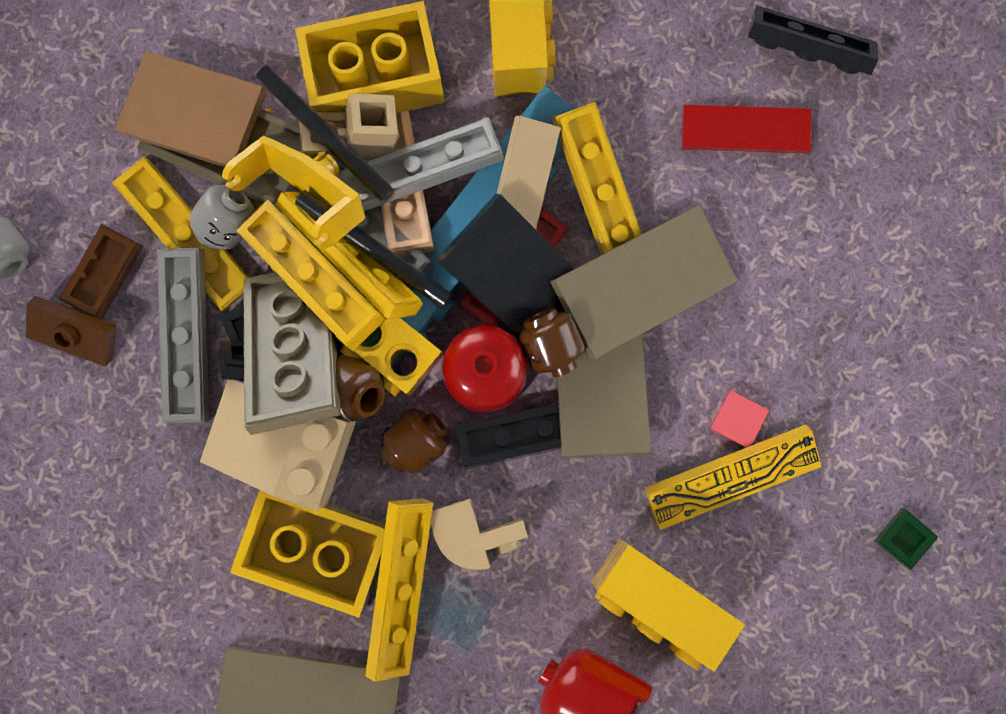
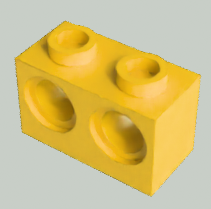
M385 318L379 325L382 330V336L376 345L364 347L360 344L354 351H351L344 345L340 350L343 355L359 358L380 372L384 377V388L395 397L401 390L408 396H411L443 357V353L401 318ZM402 352H411L417 358L416 369L407 376L397 375L393 368L394 359Z

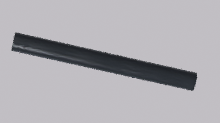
M265 65L258 71L256 78L381 202H385L393 194L394 189L269 65Z
M306 190L302 191L295 201L296 206L316 220L330 209L328 205ZM354 227L343 237L344 240L440 308H443L451 298L452 293L359 227Z

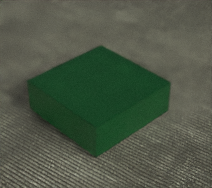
M900 508L874 541L906 569L912 570L937 540L938 536L908 510Z

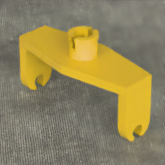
M263 135L230 160L223 170L222 178L230 181L225 186L233 191H241L271 168L299 191L306 190L328 205L330 209L316 220L310 233L311 236L317 239L313 241V244L321 249L332 247L365 219L360 195L337 178L340 174L339 166L332 156L326 155L324 151L319 152L312 159Z

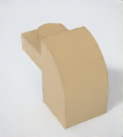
M349 94L345 112H316L365 161L391 153L398 136L394 95ZM299 121L301 153L314 159L319 152L324 151L326 155L329 154L334 160H338Z
M471 498L432 509L430 525L440 551L452 563L465 569L491 568V563L487 550L495 548L497 555L508 553L521 548L520 540L528 538L522 518L481 531Z

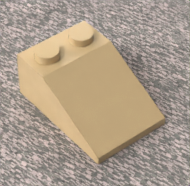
M227 380L200 462L272 496L318 511L328 505L356 421L352 422L341 416H335L250 435L244 427V382Z

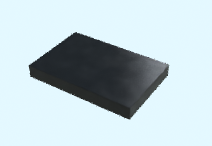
M495 193L436 259L518 339L520 333L525 329L523 322L531 316L549 308H556L558 313L565 312L550 281L568 273L574 268L501 194Z

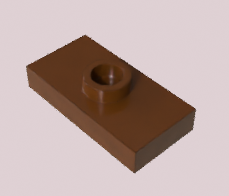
M101 224L59 300L87 315L102 320L144 246Z
M34 296L27 303L26 338L105 367L111 362L114 354L116 325L38 296Z

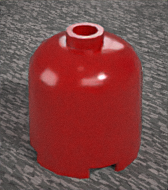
M478 325L467 328L451 340L444 353L442 375L446 390L458 405L471 412L490 414L505 410L518 400L526 386L528 366L523 348L512 334L499 327Z
M575 649L569 652L561 660L560 664L551 659L540 677L538 683L545 687L539 701L540 713L634 714L641 702L646 703L648 701L653 686L594 651Z

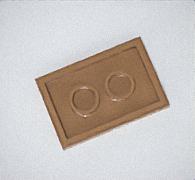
M145 51L115 130L121 135L225 167L230 160L246 149L267 91L261 85Z

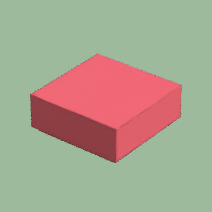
M729 390L709 429L746 448L752 445L769 410Z

